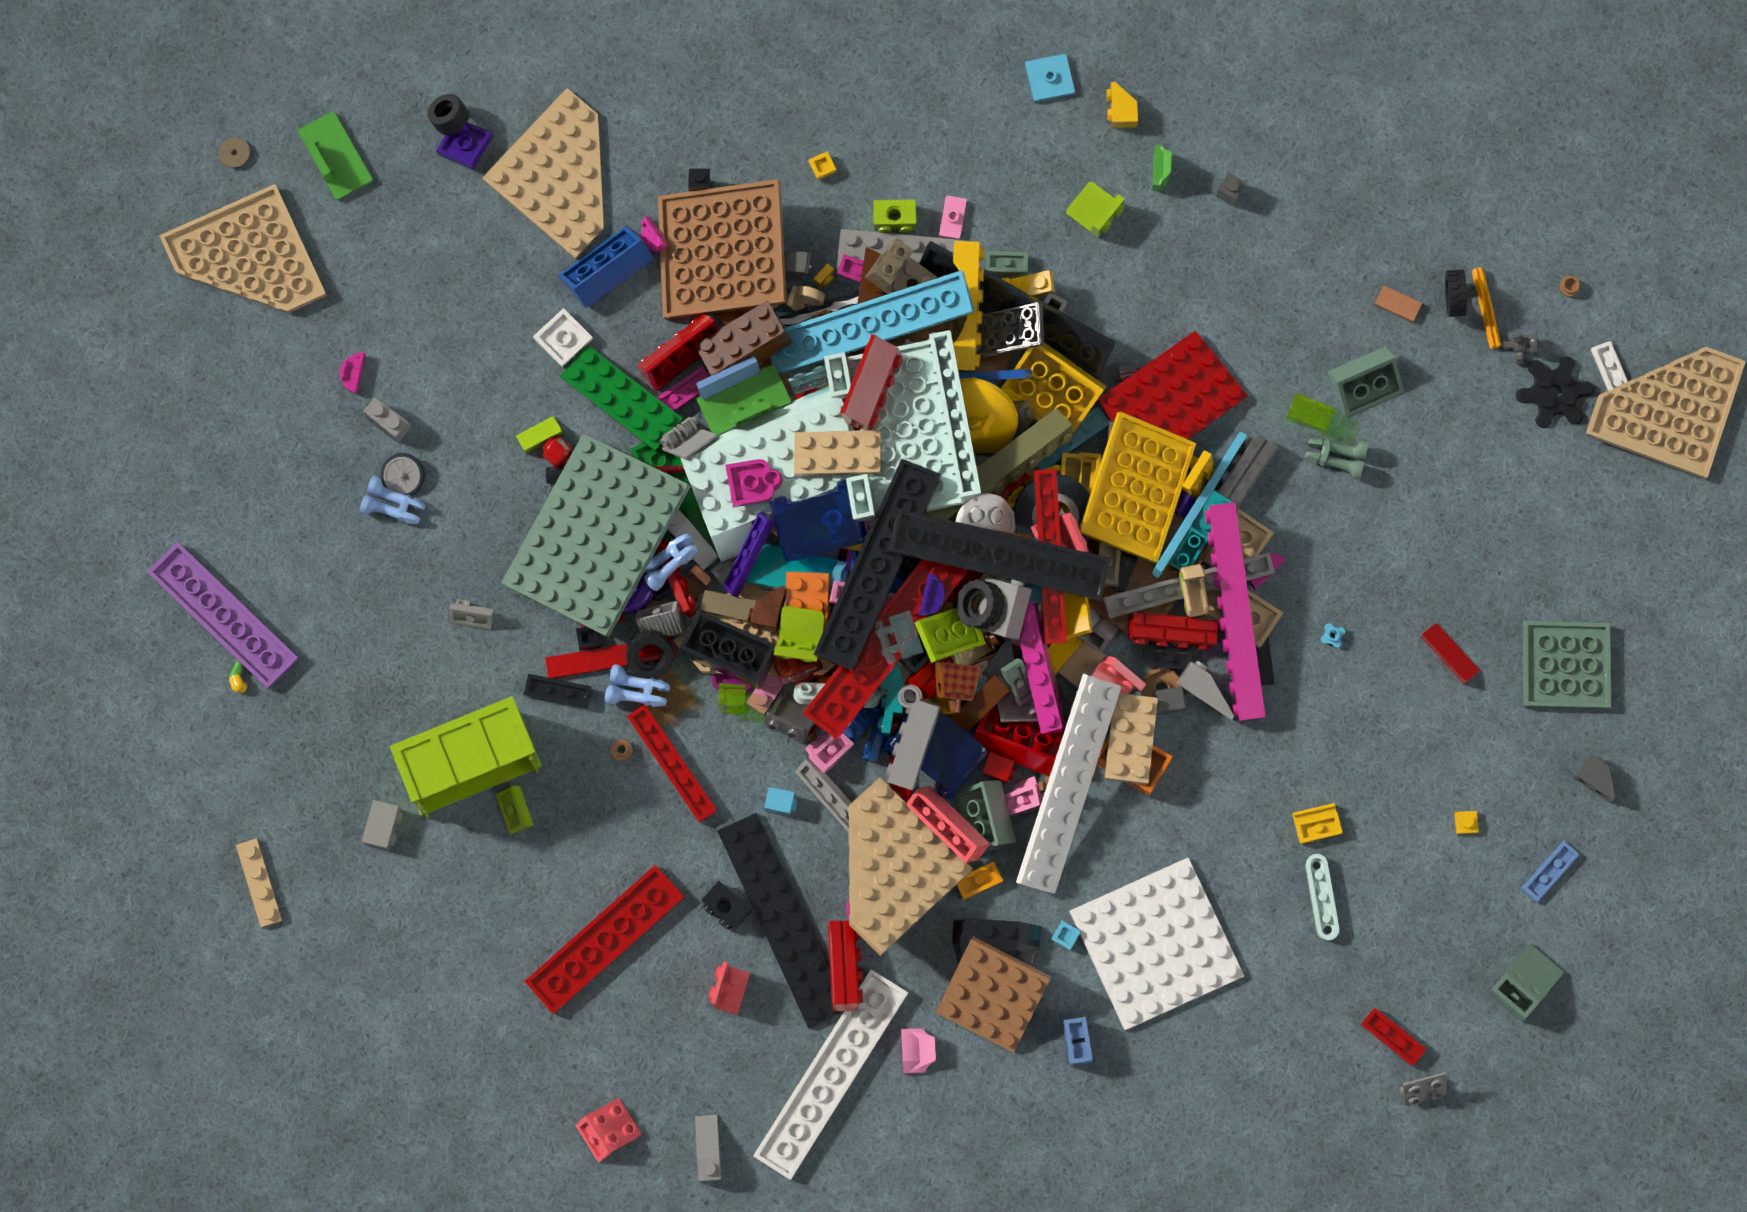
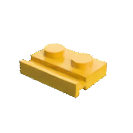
M1335 803L1292 813L1300 844L1343 834Z

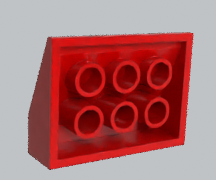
M996 704L980 720L971 747L1013 760L1018 765L1050 776L1065 731L1044 735L1041 734L1039 722H1001Z

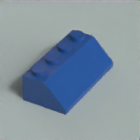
M625 226L558 276L575 298L587 308L595 304L606 293L613 291L622 281L628 280L633 273L646 267L654 258L642 239Z

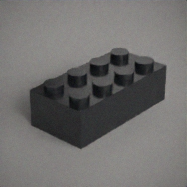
M699 610L679 648L682 656L759 690L777 656L774 655L776 644Z

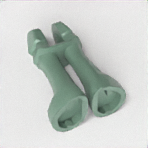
M1310 438L1307 445L1322 449V452H1305V459L1315 465L1318 463L1321 466H1332L1347 471L1353 478L1360 480L1369 441L1362 440L1357 446H1347L1332 442L1329 439ZM1329 454H1340L1354 458L1357 461L1344 460L1329 456Z

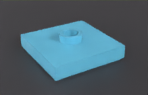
M1066 53L1025 62L1034 103L1075 94Z

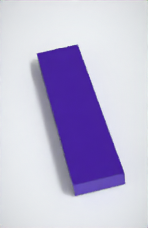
M759 511L723 584V587L734 597H739L775 523L764 512Z

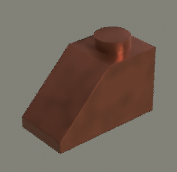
M780 586L757 600L754 604V609L750 608L748 621H750L753 629L778 633L781 613L786 601L785 586Z

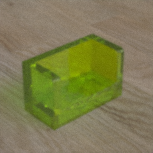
M1296 393L1285 421L1289 422L1290 418L1321 430V435L1325 436L1336 408Z
M720 683L719 711L745 714L747 701L746 685Z

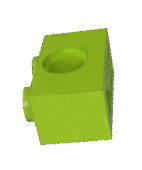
M916 199L873 200L874 230H878L880 233H889L891 230L909 233L912 232V229H916ZM891 214H898L900 219L894 221L889 216Z

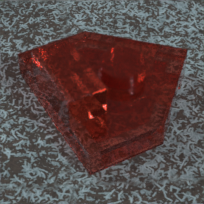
M779 656L774 664V670L783 683L792 682L794 686L813 679V673L823 669V663L819 658L817 661L804 662L798 658L784 659Z

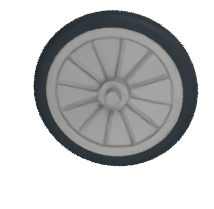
M398 453L392 455L384 462L380 478L383 486L387 489L412 496L422 487L424 469L420 461L413 455Z

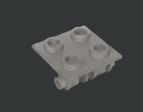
M688 417L681 424H678L677 428L674 427L662 436L660 442L663 446L660 449L687 459L703 446L709 444L710 441L717 437V434L697 427V419L695 417Z
M1008 692L997 703L1001 722H1038L1033 698L1018 707L1014 705L1010 692Z
M1446 1072L1403 1083V1087H1399L1401 1096H1403L1404 1106L1408 1104L1412 1106L1418 1105L1423 1100L1430 1098L1436 1100L1445 1095Z

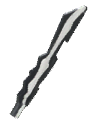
M855 291L849 296H841L824 301L823 306L809 310L806 307L783 315L779 319L784 326L789 327L811 320L813 315H817L823 310H828L832 313L857 305L859 291Z

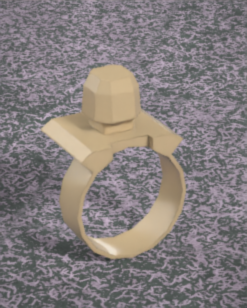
M793 285L791 293H786L787 304L785 305L793 311L803 309L805 304L822 306L825 294L815 288Z

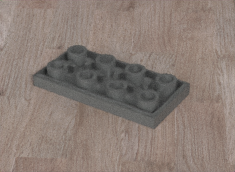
M1038 302L982 314V324H978V333H981V346L977 345V354H980L981 358L1043 346L1042 304Z

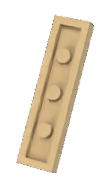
M258 839L236 845L261 928L281 922L282 917Z

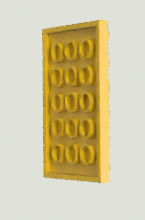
M1118 412L1079 527L1080 533L1154 564L1158 563L1196 443L1125 413Z

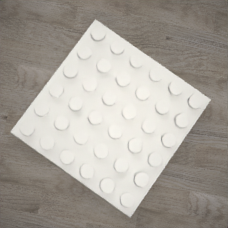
M1189 858L1183 859L1069 911L1077 929L1081 931L1080 936L1124 1031L1244 977Z

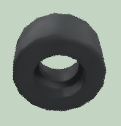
M445 94L439 96L430 104L427 117L442 135H452L462 130L469 119V111L459 97L454 94Z

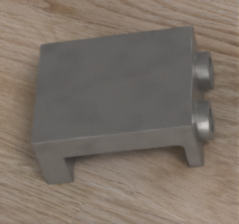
M787 675L782 692L770 713L767 712L765 715V726L773 732L787 735L792 740L804 742L814 723L802 714L808 705L796 702L793 697L795 686L804 681Z

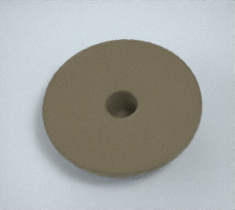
M231 137L220 145L218 151L219 158L228 167H239L248 160L250 148L243 139Z

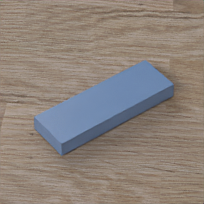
M752 356L696 384L700 396L704 400L761 372L756 358Z
M1563 840L1522 886L1521 890L1538 903L1580 854Z

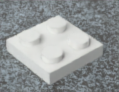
M563 308L533 336V339L563 368L593 340V337Z

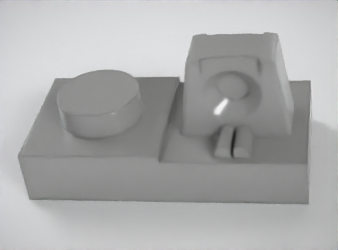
M457 599L455 604H450L449 623L491 630L493 625V609L470 606L469 600Z

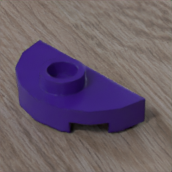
M930 573L918 616L935 614L941 609L945 601V589L938 577Z

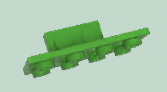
M334 111L297 130L336 200H340L373 182L371 175Z
M775 365L768 366L760 370L761 373L704 400L701 396L697 398V402L712 433L722 434L791 403Z

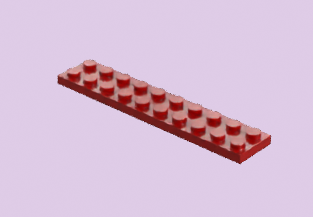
M922 559L881 611L855 671L852 672L839 666L802 714L835 740H838L899 662L903 654L919 636L915 622L935 615L918 616L929 573L938 577L942 582L946 601L968 571Z

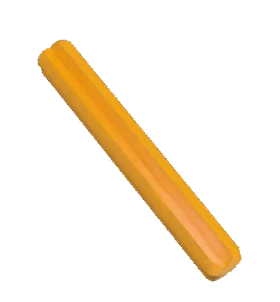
M1482 267L1475 268L1472 271L1489 347L1490 349H1496L1501 346V340L1485 272Z

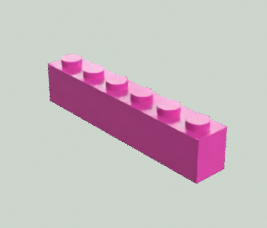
M1030 602L1026 609L1019 641L1041 734L1051 735L1065 731L1066 721L1048 645L1044 643V629L1038 604Z

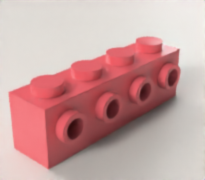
M931 786L917 789L907 802L906 806L965 863L979 860L990 845Z

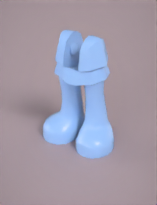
M373 475L369 482L367 493L374 497H380L400 504V507L397 508L382 503L371 496L365 495L359 512L362 514L379 512L397 518L398 521H405V524H419L421 518L406 512L407 507L410 506L424 511L426 505L417 497L413 498L410 495L400 494L383 486L381 478Z
M689 533L678 536L675 540L669 542V545L663 551L652 557L645 570L647 574L644 577L651 589L659 590L664 585L666 579L679 566L687 564L696 555L698 550L695 545L686 547L693 541ZM672 556L674 557V558H673L669 563H667L664 567H662L661 569L657 570V569H658L663 563H665L670 557H672Z
M613 665L610 673V681L613 685L644 689V693L624 690L609 685L605 693L606 704L633 701L643 703L645 706H666L667 699L651 694L652 690L669 692V684L660 679L630 676L626 674L622 666Z

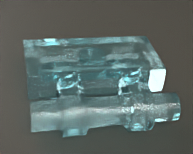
M825 361L785 373L794 395L829 383Z
M910 611L889 617L891 626L884 627L882 620L875 623L877 630L875 634L880 639L883 648L881 652L883 657H886L888 664L896 662L894 653L899 651L902 660L923 653ZM894 633L897 642L893 646H891L887 636Z

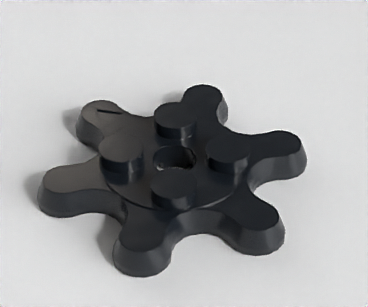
M1569 356L1561 358L1558 367L1554 370L1546 369L1539 360L1530 361L1527 367L1534 377V384L1529 388L1517 390L1516 399L1520 403L1532 402L1538 406L1539 412L1535 419L1537 426L1547 428L1551 424L1552 418L1558 414L1565 416L1568 422L1573 425L1580 424L1583 415L1577 409L1576 401L1580 397L1591 396L1595 391V387L1589 381L1577 382L1572 378V370L1575 367L1573 358ZM1553 386L1559 387L1562 391L1561 395L1558 397L1552 396L1550 388Z

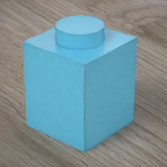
M769 787L764 809L767 812L790 816L791 811H796L798 799L794 798V792Z

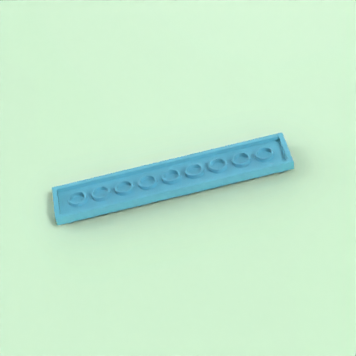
M961 270L786 327L785 329L793 343L770 357L772 365H775L779 375L825 361L824 356L842 352L847 354L866 348L871 334L888 341L975 313L965 273Z

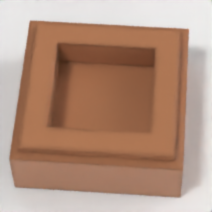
M695 565L690 570L691 574L706 588L712 584L711 578L698 566Z

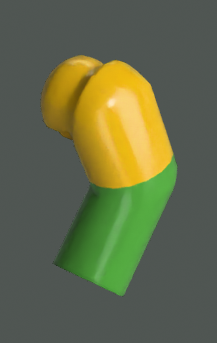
M236 661L229 675V682L232 690L244 693L247 690V684L243 682L241 675L245 666L239 661Z

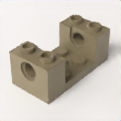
M898 238L888 243L865 276L866 279L886 294L906 289L908 280H913L918 285L937 279L935 275L910 257L914 250Z

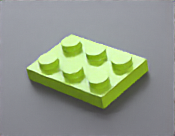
M956 608L915 622L931 663L980 647L986 643L980 629L966 626L965 623L960 621L961 619L957 615Z

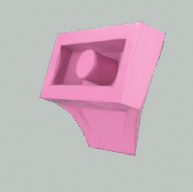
M844 734L838 740H835L830 735H823L817 737L805 749L809 753L810 760L825 773L849 752L854 743Z
M1035 776L1019 781L1010 793L1004 794L1010 816L1040 809L1043 800L1042 792L1039 790V784L1036 782Z
M923 1028L901 1029L903 1074L925 1073L927 1067L936 1061L935 1037L927 1034Z

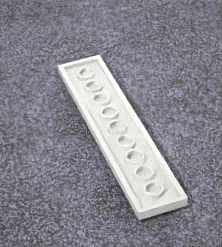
M1083 674L1016 883L1055 894L1122 686Z
M870 970L859 987V990H863V1003H859V1010L844 1011L753 1157L789 1180L792 1179L908 995V992L873 970Z

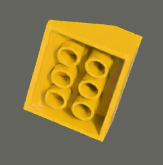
M1044 343L1043 346L1027 349L1014 370L1031 369L1032 378L1007 379L1001 390L1008 394L1012 402L1028 399L1037 421H1040L1057 408L1072 424L1075 432L1107 386Z

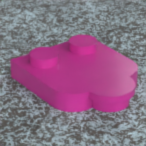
M756 459L725 465L733 508L768 502L772 499L774 490L778 489L782 484L781 473L775 469H770L769 464L765 460Z

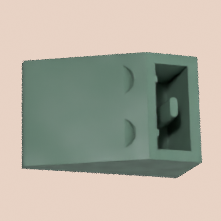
M1530 943L1488 993L1522 1022L1535 1009L1564 972Z

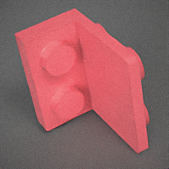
M1072 513L1059 515L1061 546L1088 552L1087 542L1078 529L1076 518ZM1036 524L1032 526L1031 529L1036 540L1038 541V529Z
M1106 655L1090 675L1122 686L1120 690L1122 694H1129L1133 689L1142 691L1146 685L1117 658Z
M723 961L722 966L718 965L715 973L717 984L716 987H711L708 997L712 1008L738 1015L750 972L729 967L728 962Z
M619 1098L586 1115L575 1125L598 1162L603 1161L615 1150L642 1135Z

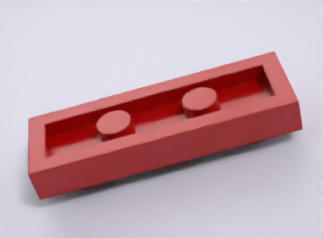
M1375 1007L1360 1025L1411 1067L1414 1066L1426 1051L1425 1047Z

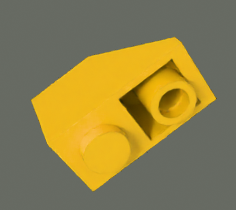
M1111 82L1110 89L1106 90L1107 102H1111V109H1107L1108 122H1112V128H1136L1138 124L1137 101L1116 82Z

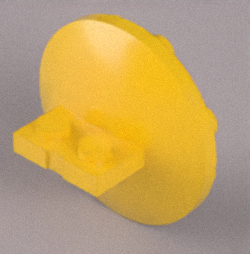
M975 377L960 379L974 453L983 454L999 451L1011 442L1017 431L1018 414L1012 400L1005 391H1002L990 382Z

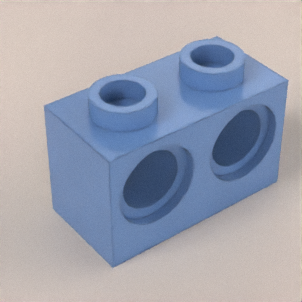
M1086 1017L1064 1020L1063 1027L1070 1066L1092 1063L1093 1058Z

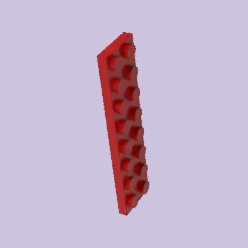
M654 865L524 982L554 1015L685 897L661 870Z

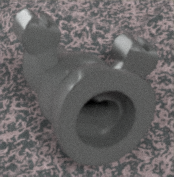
M1538 333L1531 335L1513 334L1511 341H1503L1504 350L1513 349L1516 353L1515 364H1524L1525 353L1539 354Z

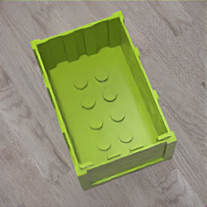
M513 696L389 746L412 804L415 803L420 815H425L426 818L429 817L428 813L535 770L536 773H539V768L542 767Z

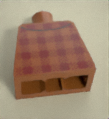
M935 662L937 697L948 699L947 712L960 713L961 700H973L981 667Z

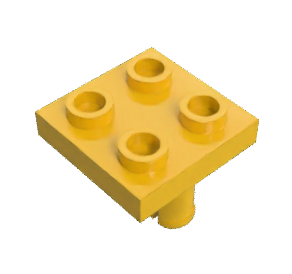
M1205 450L1200 458L1192 456L1189 465L1192 470L1188 476L1186 475L1182 485L1183 492L1190 494L1194 500L1195 498L1198 499L1204 489L1203 485L1206 480L1209 481L1215 472L1212 454Z

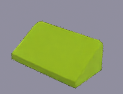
M554 416L516 435L525 454L544 445L550 438L562 436L563 432Z
M511 786L496 794L509 835L534 826L520 786Z

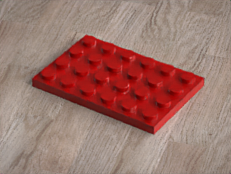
M1195 330L1098 398L1096 402L1113 423L1117 413L1122 412L1189 440L1245 400L1248 395Z

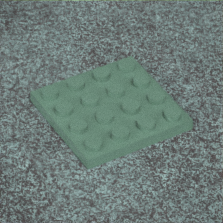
M1523 621V707L1610 709V623Z

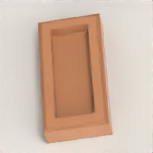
M1383 285L1374 306L1413 323L1422 302Z

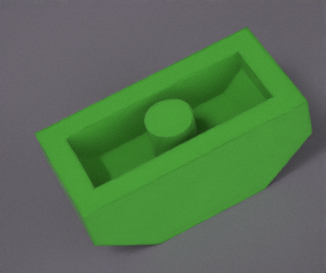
M1155 145L1152 191H1161L1169 182V175L1171 173L1172 152L1164 149L1162 145Z

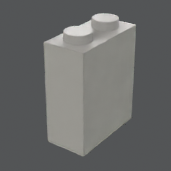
M996 576L995 578L986 577L985 581L992 582L1001 589V593L1004 596L1003 614L999 618L1000 620L993 627L980 630L1019 640L1032 589L1024 587V582L1011 580L1010 583L1007 582L1008 579ZM981 594L976 612L977 615H981L985 611L987 599L984 594Z

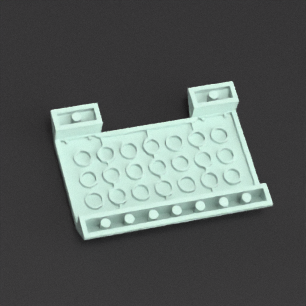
M950 330L929 334L930 340L897 347L903 357L899 369L896 368L894 372L895 380L893 386L887 390L886 404L879 410L878 424L872 428V430L881 431V474H869V477L867 474L846 478L853 520H874L901 458L942 475L926 512L962 505L981 495ZM842 352L824 356L831 398L846 399L863 354L847 357L846 353Z
M829 386L803 396L800 399L793 400L788 405L717 435L709 444L703 446L687 459L680 457L721 563L738 556L759 511L772 516L830 492L834 495L841 515L852 511L846 478L859 475H794L795 432L854 431L852 426L846 424L840 413L844 404L842 399L831 398ZM762 459L769 464L770 469H775L781 473L782 484L778 489L774 490L771 500L765 503L733 508L725 468L726 464Z

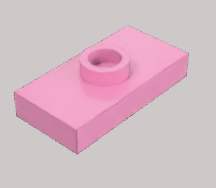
M946 196L939 237L960 240L967 199Z

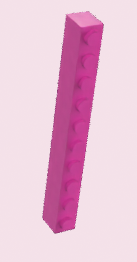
M1235 502L1211 505L1207 507L1208 511H1205L1206 524H1210L1211 532L1208 533L1209 546L1213 545L1214 554H1211L1212 567H1216L1217 575H1214L1215 588H1219L1220 597H1217L1218 610L1222 609L1223 618H1220L1221 631H1225L1226 639L1223 640L1224 652H1228L1229 661H1226L1227 674H1231L1232 682L1229 683L1230 695H1234L1235 704H1232V713L1234 717H1237V721L1265 717V709Z

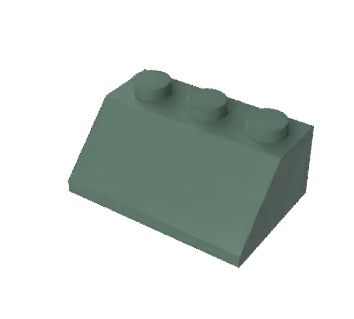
M1382 347L1328 371L1331 386L1346 417L1404 392L1396 359L1386 347Z
M1001 780L983 781L953 793L957 812L990 843L984 853L1016 843Z

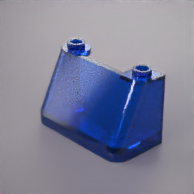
M846 480L839 481L837 486L833 488L834 491L793 502L791 499L786 498V496H780L775 498L774 501L769 502L780 549L786 561H796L864 542L867 536L865 522L853 520Z
M940 711L921 770L936 782L937 794L942 798L951 800L987 755V750L981 743ZM909 714L905 716L883 744L885 751L891 757L895 758V755H892L896 742L900 743L902 735L899 734L902 723L907 722Z

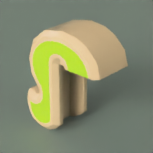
M1200 564L1182 567L1179 572L1181 590L1185 601L1184 607L1189 617L1204 615L1209 611L1203 581L1206 575L1204 568Z

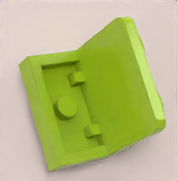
M1089 182L1067 208L1066 214L1098 238L1102 232L1106 233L1112 225L1111 221L1115 216L1119 217L1125 209V198L1119 194L1114 198L1094 182Z
M784 606L781 613L779 640L775 645L774 655H779L784 659L798 658L804 662L817 661L818 657L814 656V651L824 631L825 613Z

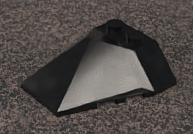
M987 919L953 920L952 944L958 965L971 938L975 937L1032 966L1040 948L1041 926L1019 921Z

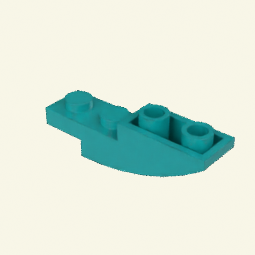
M1213 491L1168 564L1178 570L1182 567L1194 565L1207 545L1208 533L1211 532L1210 524H1206L1205 511H1208L1207 507L1232 503V501Z
M898 663L879 687L880 691L887 692V695H883L881 707L885 708L884 716L879 717L878 729H882L881 734L885 736H891L894 715L903 716V706L898 700L899 691L903 688Z

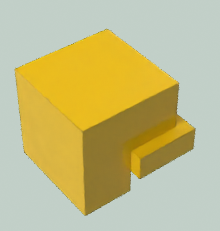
M1084 452L1079 454L1062 453L1060 474L1077 480L1091 494L1100 467L1101 454Z

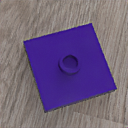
M467 122L462 130L457 133L445 135L436 153L439 156L474 170L493 138V133Z

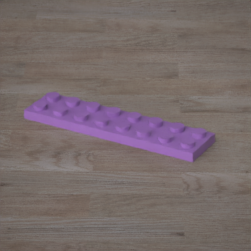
M176 542L147 571L159 585L268 690L299 660L285 644L179 542Z

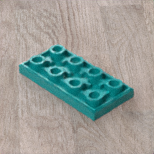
M764 544L746 583L775 590L780 586L786 587V572L830 573L831 596L832 574L840 560Z

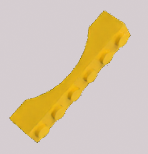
M954 241L953 263L959 271L962 270L965 273L975 312L967 315L963 330L953 344L958 371L976 372V367H980L981 356L977 354V345L981 346V333H978V324H982V311H979V303H983V290L979 289L980 281H984V269L980 268L981 260L985 258V247H981L980 242Z

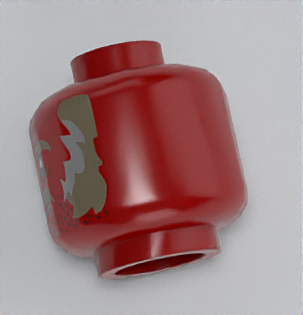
M552 437L542 448L544 451L543 457L553 467L561 468L568 462L574 448L562 437Z

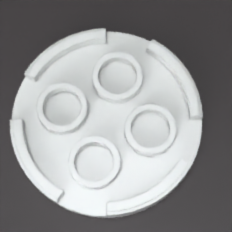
M982 493L964 503L955 521L990 530L1015 533L1016 530L1015 514L1009 504L1002 497L990 493Z

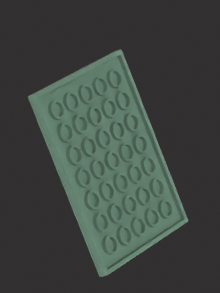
M582 434L501 583L609 638L691 486L588 435Z

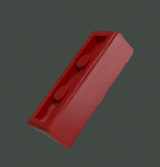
M1437 623L1421 635L1424 642L1463 685L1480 671Z

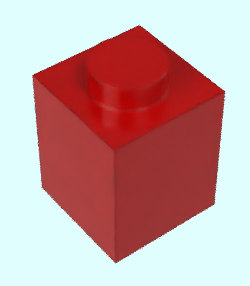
M990 752L982 776L994 781L1001 780V783L1006 785L1008 779L1012 781L1016 772V768L1013 767L1014 761Z

